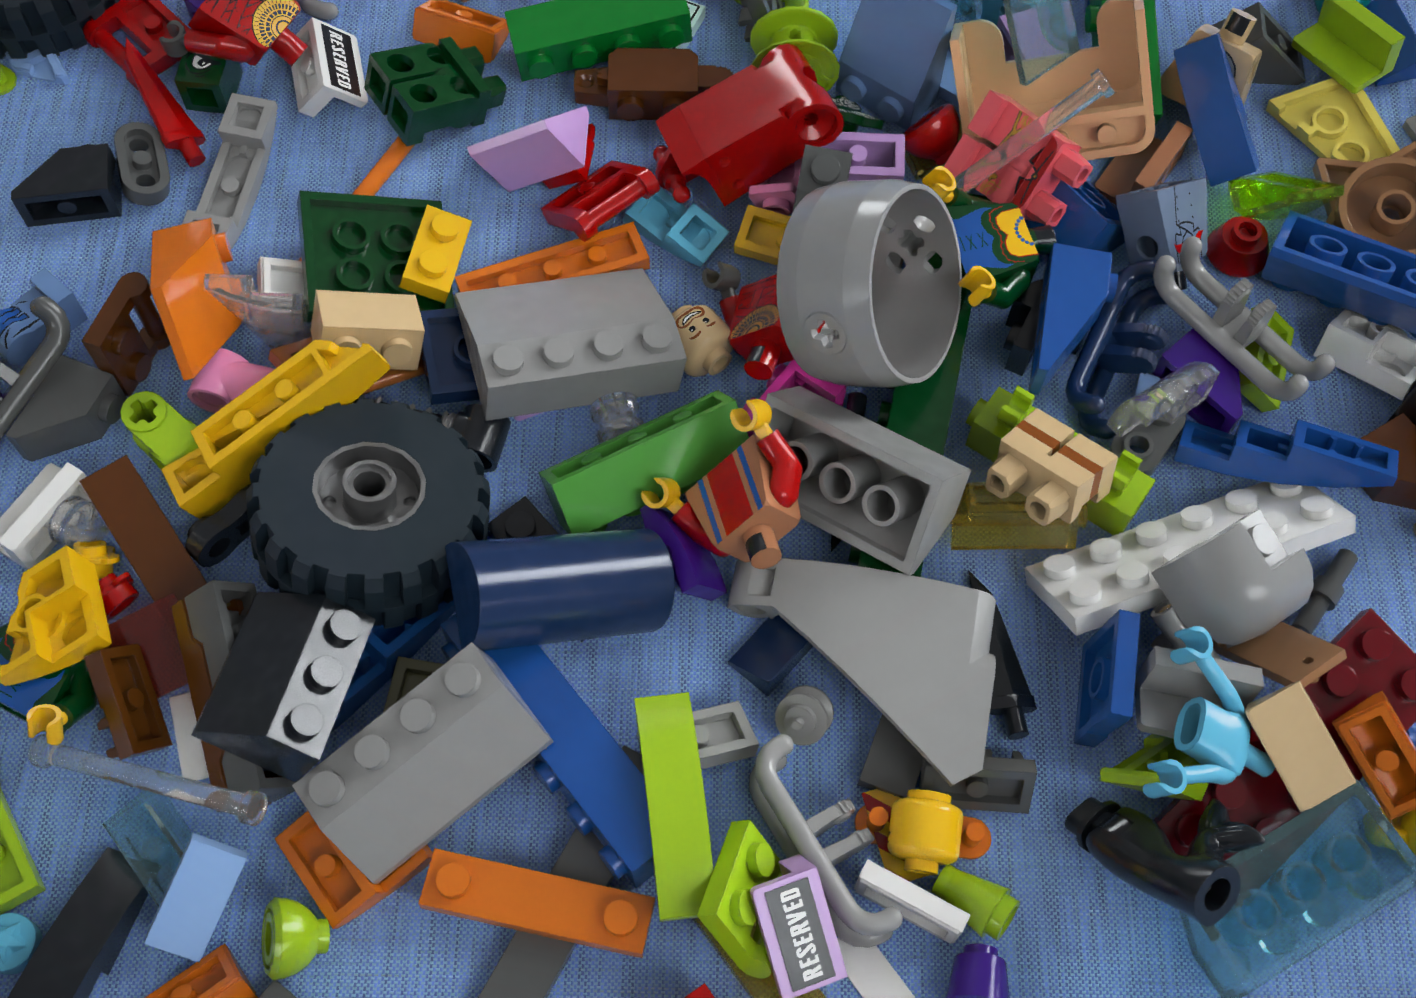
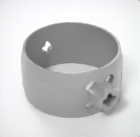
M899 179L852 180L817 188L808 193L799 202L788 221L782 238L777 264L776 294L779 319L786 344L794 360L808 375L843 386L893 388L920 383L927 380L938 370L949 351L955 334L962 287L958 285V282L962 279L958 238L951 215L940 196L927 185ZM886 216L896 222L892 229L882 225ZM891 252H895L903 258L906 265L904 269L898 268L892 263L889 256ZM935 253L942 258V265L937 269H934L928 262ZM823 321H826L829 329L837 330L838 335L832 342L828 340L825 334L818 333L816 330Z

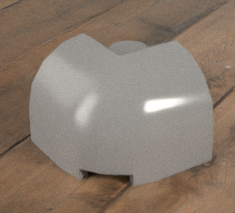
M1259 509L1244 516L1210 539L1182 552L1151 572L1183 624L1187 628L1194 626L1204 627L1209 632L1212 640L1217 643L1226 644L1227 649L1259 637L1271 630L1305 605L1314 587L1313 568L1305 549L1303 548L1288 555L1277 538L1276 533Z

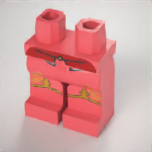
M990 90L967 127L980 137L964 133L944 167L952 173L956 180L963 181L985 195L992 202L998 204L1013 203L1019 206L1025 220L1036 221L1055 227L1065 214L1067 205L1054 197L1052 193L1061 180L1073 188H1079L1092 172L1093 166L1078 153L1082 148L1081 146L1067 139L1063 134L1010 96ZM985 139H988L989 141H991L992 143H994L995 145H997L998 147H1000L1001 149H1003L1004 151H1006L1008 154H1010V156L1007 155L1006 153H1004L1003 151H1001L1000 149H998L996 146H994L993 144H991L990 142H988V141L985 140Z

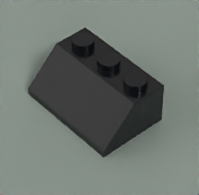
M258 592L253 598L191 735L296 783L320 761L376 619L361 611L354 610L353 607L347 604L345 606L326 598V594L306 595L302 593Z

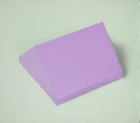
M583 106L468 146L467 149L469 155L508 192L585 167L589 112L587 106Z

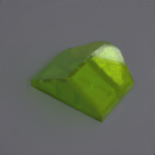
M1276 171L1243 176L1228 181V191L1234 211L1243 217L1256 220L1287 218L1290 210L1305 215L1343 196L1345 187L1340 184Z

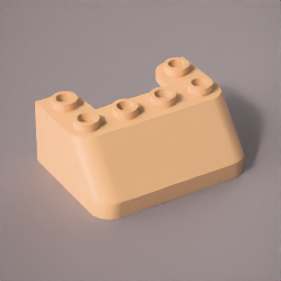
M1107 0L1100 7L1097 14L1096 24L1099 44L1097 47L1006 61L1003 36L1000 29L993 22L978 19L954 23L949 43L962 134L966 133L980 137L967 127L988 92L993 90L1010 96L1063 134L1067 139L1081 146L1082 148L1078 153L1086 160L1135 154L1146 149L1155 136V118L1144 1ZM985 139V140H987L988 142H990L991 144H993L994 146H996L998 149H1000L1001 151H1003L1004 153H1006L1007 155L1010 156V154H1008L1006 151H1004L1003 149H1001L1000 147H998L997 145H995L994 143H992V142L989 141L988 139Z

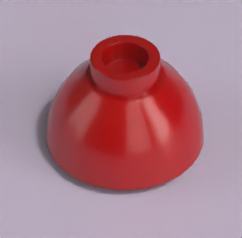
M943 104L910 126L903 133L905 134V150L920 159L934 160L937 166L945 164L955 149L960 134V120L954 105Z

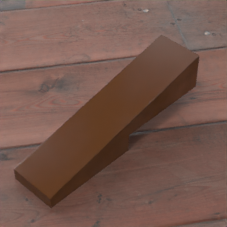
M125 455L79 482L178 639L171 606L182 599L185 600L186 596L207 582L128 456Z

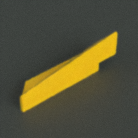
M327 340L312 341L190 431L198 448L161 469L179 507L198 519L217 513L242 488L251 484L250 473L256 460L261 455L265 456L264 448L280 431L286 433L291 428L290 424L307 413L310 416L324 411V407L339 402L341 406L352 404L390 370L387 360L370 344L362 343L360 348L339 347L332 341Z

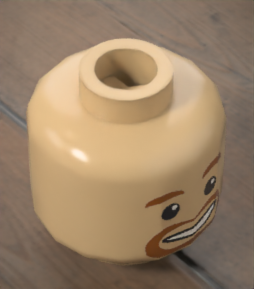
M684 305L672 313L687 357L684 372L692 377H700L708 373L716 375L723 371L732 359L730 353L733 347L728 340L731 332L730 327L713 309L706 305Z

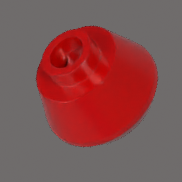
M1245 216L1234 217L1215 228L1209 234L1206 255L1211 264L1223 274L1232 277H1250L1264 269L1270 253L1269 239L1265 227L1257 220Z

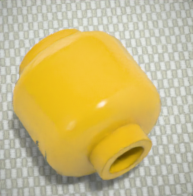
M910 789L907 792V797L898 799L893 803L887 845L889 852L894 857L905 860V871L924 875H938L939 865H950L958 860L963 812L960 808L951 804L952 796L936 791Z

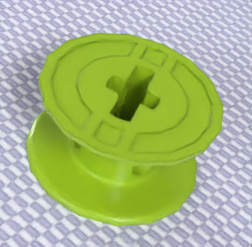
M787 6L770 11L758 19L751 30L750 45L756 55L751 65L759 68L762 59L770 50L779 45L792 44L802 51L815 71L817 84L826 91L830 90L838 80L840 64L833 53L838 41V30L834 21L822 11L806 6Z

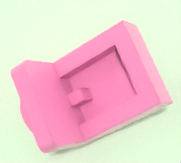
M803 157L763 183L750 186L749 198L756 207L784 215L791 214L793 212Z

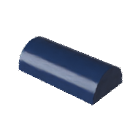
M649 528L451 542L445 545L461 650L471 642L482 651L654 632L666 623L672 610L675 592L672 561L661 537Z

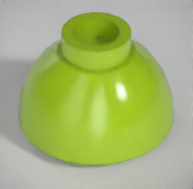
M274 897L266 905L261 936L262 962L265 973L272 980L293 976L306 968L316 954H326L328 952L330 927L327 918L317 919L308 907L288 898Z

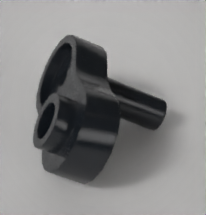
M251 484L242 488L217 513L200 518L188 530L185 548L189 555L202 567H211L220 563L241 542L250 536L246 490Z

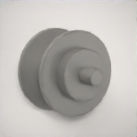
M808 685L798 686L790 690L779 703L775 712V722L780 734L789 735L793 743L797 745H811L819 741L830 727L834 717V709L829 697L822 690Z

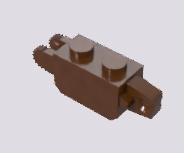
M617 48L608 56V67L575 70V103L608 107L609 119L626 121L657 120L680 104L732 76L733 72L727 69L726 66L698 65V55L690 49Z

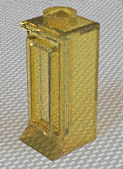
M986 482L968 483L965 486L955 517L950 522L951 550L1076 549L1078 528H1086L1087 502L1082 506L1078 516L1071 524L1057 518L1048 525L1042 526L1028 516L1025 510L1027 497L1015 491L1008 498L1000 499L986 489Z

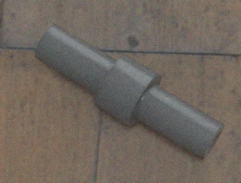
M1340 549L1324 575L1315 577L1313 580L1314 587L1309 600L1303 606L1291 626L1312 634L1325 612L1332 611L1344 594L1342 585L1358 561L1355 553L1348 549Z

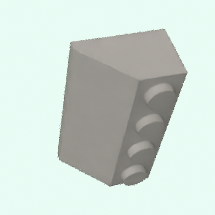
M801 386L768 393L765 401L772 410V419L769 426L773 431L776 429L780 431L803 468L798 496L801 519L908 576L914 574L955 517L971 469Z
M471 642L294 783L292 787L319 829L373 884H378L554 741L493 658Z

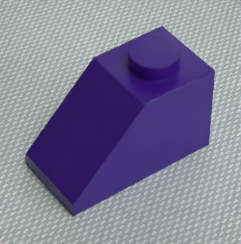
M1193 328L1160 356L1157 367L1152 372V375L1159 377L1173 390L1176 399L1181 402L1186 413L1199 424L1231 434L1243 415L1239 370Z

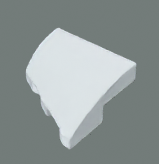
M1345 309L1329 323L1313 355L1315 357L1321 354L1331 355L1335 360V367L1400 400H1403L1416 385V340L1408 338L1403 329L1392 325H1377L1374 322H1369L1362 314Z

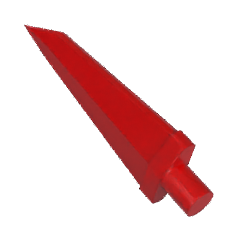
M126 37L124 62L161 136V141L168 149L180 150L190 167L202 164L206 157L198 145H202L205 142V136L195 126L145 58Z

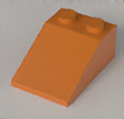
M212 218L152 231L150 290L184 381L195 378L242 324L240 306L248 304L240 276L231 278L226 263L233 261L227 235L225 232L216 233Z

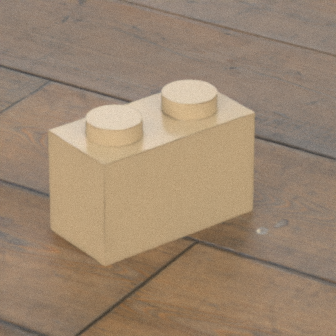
M316 290L310 329L312 341L327 340L332 341L339 347L360 348L362 343L370 344L387 360L390 369L418 370L425 329L416 295Z

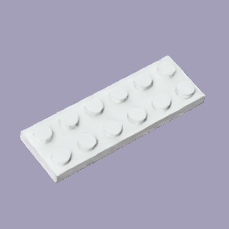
M1264 481L1244 489L1230 491L1225 496L1200 505L1188 506L1182 511L1164 518L1141 523L1136 528L1114 536L1099 538L1089 545L1064 554L1049 556L1044 561L1025 567L1026 584L1078 636L1102 627L1119 609L1140 613L1154 608L1167 600L1151 572L1182 552L1210 539L1258 509L1276 533L1277 538L1288 555L1303 548L1305 551L1356 533V515L1314 486L1286 485Z

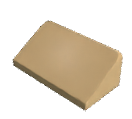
M1300 680L1247 704L1245 714L1300 812L1317 806L1356 783V779Z

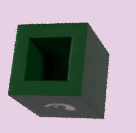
M188 52L181 58L174 81L186 110L224 114L231 94L237 93L243 72L239 62Z

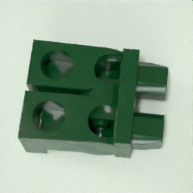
M451 37L439 39L438 45L425 43L370 53L364 85L365 91L382 114L387 115L388 122L406 146L422 143L424 133L449 126L462 128L469 124L472 127L484 124L487 109L503 105L506 93V85L498 75L482 78L485 63L483 55L476 46L460 49Z

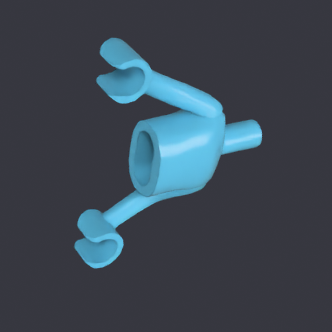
M1200 626L1176 631L1175 637L1180 638L1186 647L1171 651V660L1179 665L1195 661L1220 698L1223 708L1200 696L1192 698L1185 703L1175 725L1174 744L1177 750L1194 758L1201 765L1183 767L1177 760L1172 759L1150 763L1147 765V768L1157 773L1160 783L1155 782L1143 785V793L1147 797L1154 799L1180 794L1185 790L1187 784L1214 783L1226 785L1241 775L1244 766L1262 777L1269 776L1274 771L1275 766L1267 753L1249 744L1250 723L1247 720L1243 703L1236 689L1211 655L1213 641L1209 632Z

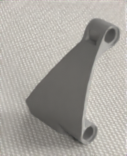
M781 558L776 565L770 568L757 569L751 565V562L745 563L739 559L736 561L727 605L728 609L737 614L752 618L770 617V619H773L777 615L783 618L828 659L897 728L950 787L983 770L996 669L995 656L989 653L996 604L994 596L978 589L939 580L854 565Z

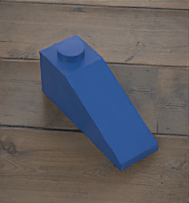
M1058 243L1053 244L1043 272L1029 392L1031 394L1039 395L1097 321L1104 303L1113 302L1118 284V274L1111 273L1113 253Z

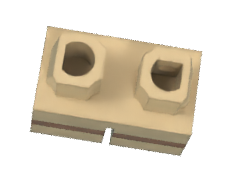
M1036 408L1000 440L998 457L988 469L985 487L1000 499L1008 498L1015 491L1027 497L1025 510L1028 516L1042 526L1048 525L1057 518L1071 524L1086 502L1091 500L1098 503L1110 493L1118 456L1080 433L1074 437L1075 430Z

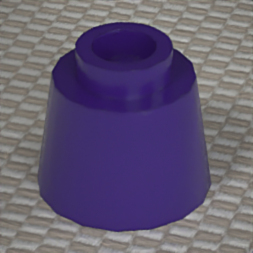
M974 943L965 945L963 953L956 955L954 958L946 998H1010L1007 966L1005 960L998 956V950L986 944Z

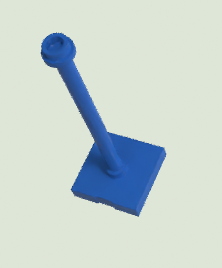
M1119 609L1083 645L1074 744L1095 748L1108 738V735L1115 729H1119L1133 718L1141 614ZM1410 727L1406 732L1416 747V732Z

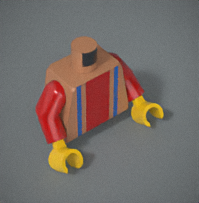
M761 399L746 400V404L752 411L753 419H750L746 410L737 408L731 410L730 420L735 429L741 432L754 431L755 434L685 492L688 500L685 504L680 500L681 491L678 483L671 478L665 477L654 478L663 488L664 496L662 500L652 491H642L641 498L649 508H667L674 515L671 520L695 543L719 557L731 555L745 563L751 562L754 568L767 569L776 565L781 560L782 554L777 541L799 524L801 514L798 496L803 468L778 429L773 431L769 426L772 419L770 405Z

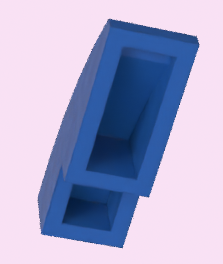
M1220 33L1173 50L1186 107L1210 186L1212 187L1256 172L1260 163L1246 124L1248 118Z

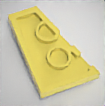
M1333 78L1268 100L1266 111L1319 158L1368 162L1390 156L1400 150L1364 89L1354 94Z

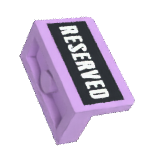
M800 854L778 861L782 876L753 886L750 889V896L778 993L782 998H795L848 977L817 867Z

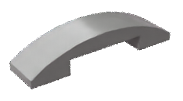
M236 93L231 94L218 128V133L222 139L221 147L197 210H187L182 224L212 218L216 233L225 232L231 249L233 248L246 225L265 174L278 109L276 101Z

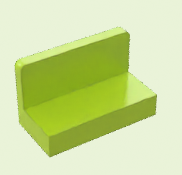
M1324 0L1318 22L1294 36L1291 46L1344 88L1355 94L1393 71L1405 36L1356 0Z

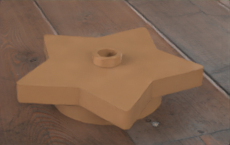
M1416 141L1390 156L1368 162L1332 158H1318L1316 160L1313 173L1328 216L1326 223L1416 254Z

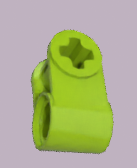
M149 391L137 392L128 397L122 404L120 411L122 422L132 433L138 447L160 469L198 448L190 432L197 425L190 420H186L160 395Z

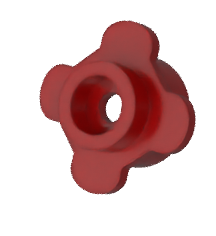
M125 572L118 577L111 573L99 580L107 621L124 611L139 596V592L132 586L134 580L129 572Z

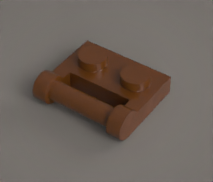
M138 272L127 273L119 279L82 339L83 345L98 369L112 374L127 397L133 394L138 383L143 382L147 378L152 360L157 351L170 346L159 312L150 297L152 294L150 284L146 277ZM133 308L143 325L140 332L129 315Z

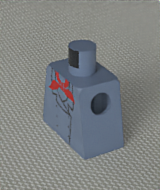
M1206 178L1166 182L1115 195L1130 265L1138 261L1158 260L1163 255H1170L1176 261V267L1173 272L1174 280L1181 290L1187 289L1186 276L1182 270L1179 257L1183 242L1188 237L1195 236L1202 241L1200 257L1205 256L1208 251Z

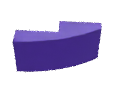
M647 505L640 508L645 528L655 531L665 543L674 564L675 582L681 588L683 594L713 601L728 593L720 570L710 551L699 546L671 520L674 516L671 512L660 508H649Z

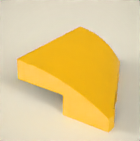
M67 545L22 573L17 591L18 605L10 617L6 634L16 640L10 662L0 665V683L4 686H10L46 676L84 660L85 656L112 644L96 566Z

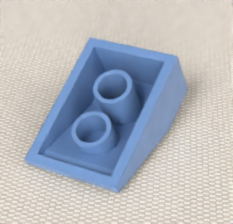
M861 0L839 60V78L836 81L835 90L843 94L850 101L857 102L877 113L885 121L894 123L907 130L924 115L938 97L957 5L949 0Z

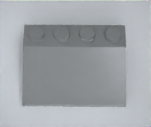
M643 268L455 293V302L485 421L679 391L687 361L686 353L673 315Z

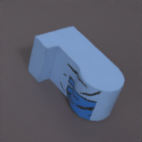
M43 268L29 279L33 285L32 289L12 303L10 308L0 310V355L12 365L26 364L46 334L44 323L30 310V303L33 299L47 296L54 300L65 311L70 322V332L88 319L73 292L46 268Z

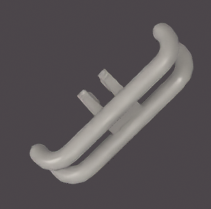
M1195 236L1188 237L1182 244L1179 257L1186 278L1218 308L1213 318L1177 286L1173 275L1176 267L1175 259L1170 255H1163L1156 261L1153 278L1160 297L1269 397L1279 401H1294L1307 391L1309 381L1322 380L1335 368V360L1331 355L1321 354L1314 361H1309L1302 357L1267 325L1277 308V305L1269 298L1256 305L1252 311L1245 306L1254 287L1246 278H1243L1241 281L1239 280L1229 291L1208 273L1200 261V252L1202 250L1200 238ZM1255 341L1293 376L1288 381L1279 379L1245 347Z
M785 734L773 737L761 747L755 760V765L749 775V792L754 805L787 858L800 854L817 867L836 936L854 947L870 948L888 941L892 937L893 931L898 929L903 922L901 911L894 907H888L876 913L861 909L834 867L869 846L875 840L869 828L855 831L843 840L822 848L817 837L833 826L848 820L851 814L856 811V808L851 800L847 798L805 820L777 774L787 764L786 756L794 748L793 740L789 735Z

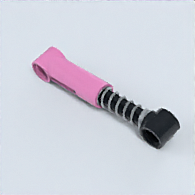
M220 348L193 378L187 396L198 407L208 412L216 413L276 368L249 363L241 355ZM366 395L360 396L357 400L366 399ZM381 396L374 400L375 403L389 404L382 402ZM414 403L410 405V409L420 413L423 412L421 410H417ZM480 404L468 405L464 408L463 412L461 411L458 414H454V412L449 414L445 411L443 415L432 413L431 407L426 409L427 412L439 417L442 420V425L446 428L453 427L468 441V449H472L478 454L483 463L484 472L496 470L511 425L509 417L485 421L482 405Z

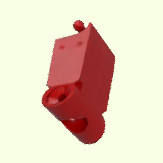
M792 44L779 45L768 52L762 59L759 68L750 65L680 104L655 121L668 146L667 148L660 145L653 151V158L657 162L655 177L660 187L671 192L673 199L677 203L683 204L691 196L690 189L686 187L687 183L701 176L710 183L725 207L749 192L750 186L763 183L803 157L805 144L822 147L836 140L843 130V115L827 91L817 84L815 71L802 51Z

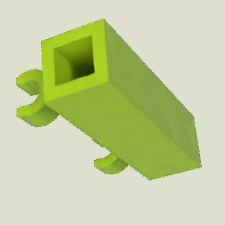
M999 386L988 402L980 398L965 422L971 426L965 445L995 462L998 457L1000 440L1036 409L1032 406L1036 396L1020 386L1016 387L1013 394ZM1124 449L1117 460L1110 493L1098 503L1091 500L1086 502L1082 506L1079 515L1113 536L1122 533L1143 504L1156 480L1138 470L1143 460Z

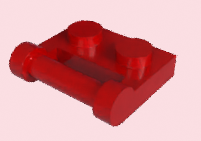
M120 0L106 9L95 21L90 19L82 30L86 41L92 47L101 48L126 72V79L138 90L124 62L125 47L113 36V33L121 28L147 53L144 56L145 60L154 72L159 75L182 58L167 55L159 41L160 37L173 38L166 27L167 24L172 20H177L184 26L186 32L190 28L160 0Z
M611 160L589 175L587 181L577 183L540 209L549 225L573 231L582 241L586 242L598 234V227L642 197L649 199L659 192L660 185L655 175L648 168Z

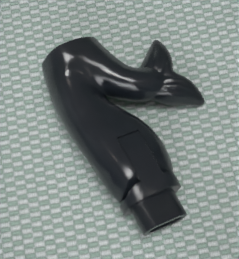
M1090 797L1070 812L1065 820L1066 829L1076 835L1078 845L1091 853L1095 859L1116 877L1140 891L1169 904L1206 927L1220 921L1231 910L1239 897L1241 889L1240 875L1235 867L1222 859L1225 853L1244 851L1266 842L1265 837L1250 825L1241 822H1230L1229 813L1225 805L1215 798L1209 801L1198 822L1197 835L1192 839L1185 856L1175 853L1166 834L1154 820L1130 807H1121L1112 800L1102 803Z

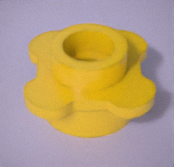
M83 540L73 544V550L95 564L98 579L114 573L113 564L120 561V554H116L115 547L107 546L106 541Z

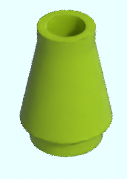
M946 865L942 869L931 891L944 901L969 913L971 916L967 924L981 938L987 934L996 941L1003 936L1020 905V901L1010 895V888L958 870L952 865Z

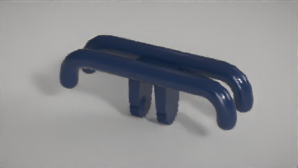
M1156 259L1135 262L1118 273V284L1112 303H1104L1098 319L1091 327L1067 380L1065 393L1068 403L1078 411L1080 426L1091 436L1110 439L1117 434L1118 428L1114 421L1098 417V414L1102 413L1105 409L1104 397L1114 374H1150L1154 372L1159 360L1155 356L1156 354L1151 352V349L1154 351L1161 350V348L1164 349L1168 341V333L1162 327H1158L1156 324L1137 323L1142 312L1148 307L1166 304L1155 286L1140 290L1130 297L1116 322V318L1130 288L1141 280L1154 279L1153 273ZM1098 362V365H1097V367H1096V369H1095V371H1094V374H1093V376H1092V378H1091V380H1090V383H1089V385H1088V387H1087V389H1086V386H1087V384H1088V381H1089V379H1090V377H1091V375H1092V372H1093V370H1094V368H1095V366H1096V363Z

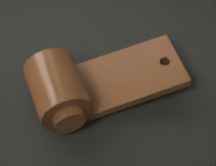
M1280 622L1259 637L1228 649L1226 644L1217 643L1212 640L1216 653L1239 664L1262 668L1264 676L1284 686L1299 680L1303 687L1310 683H1316L1319 681L1320 676L1347 658L1345 649L1284 622Z

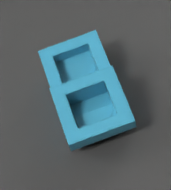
M662 188L649 199L642 197L637 200L626 212L622 220L625 223L634 222L638 233L671 254L699 267L703 266L730 232L695 203L687 209L682 204L677 203Z

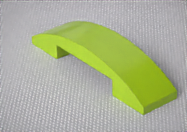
M689 692L634 698L651 835L660 922L697 918L714 869L703 778Z

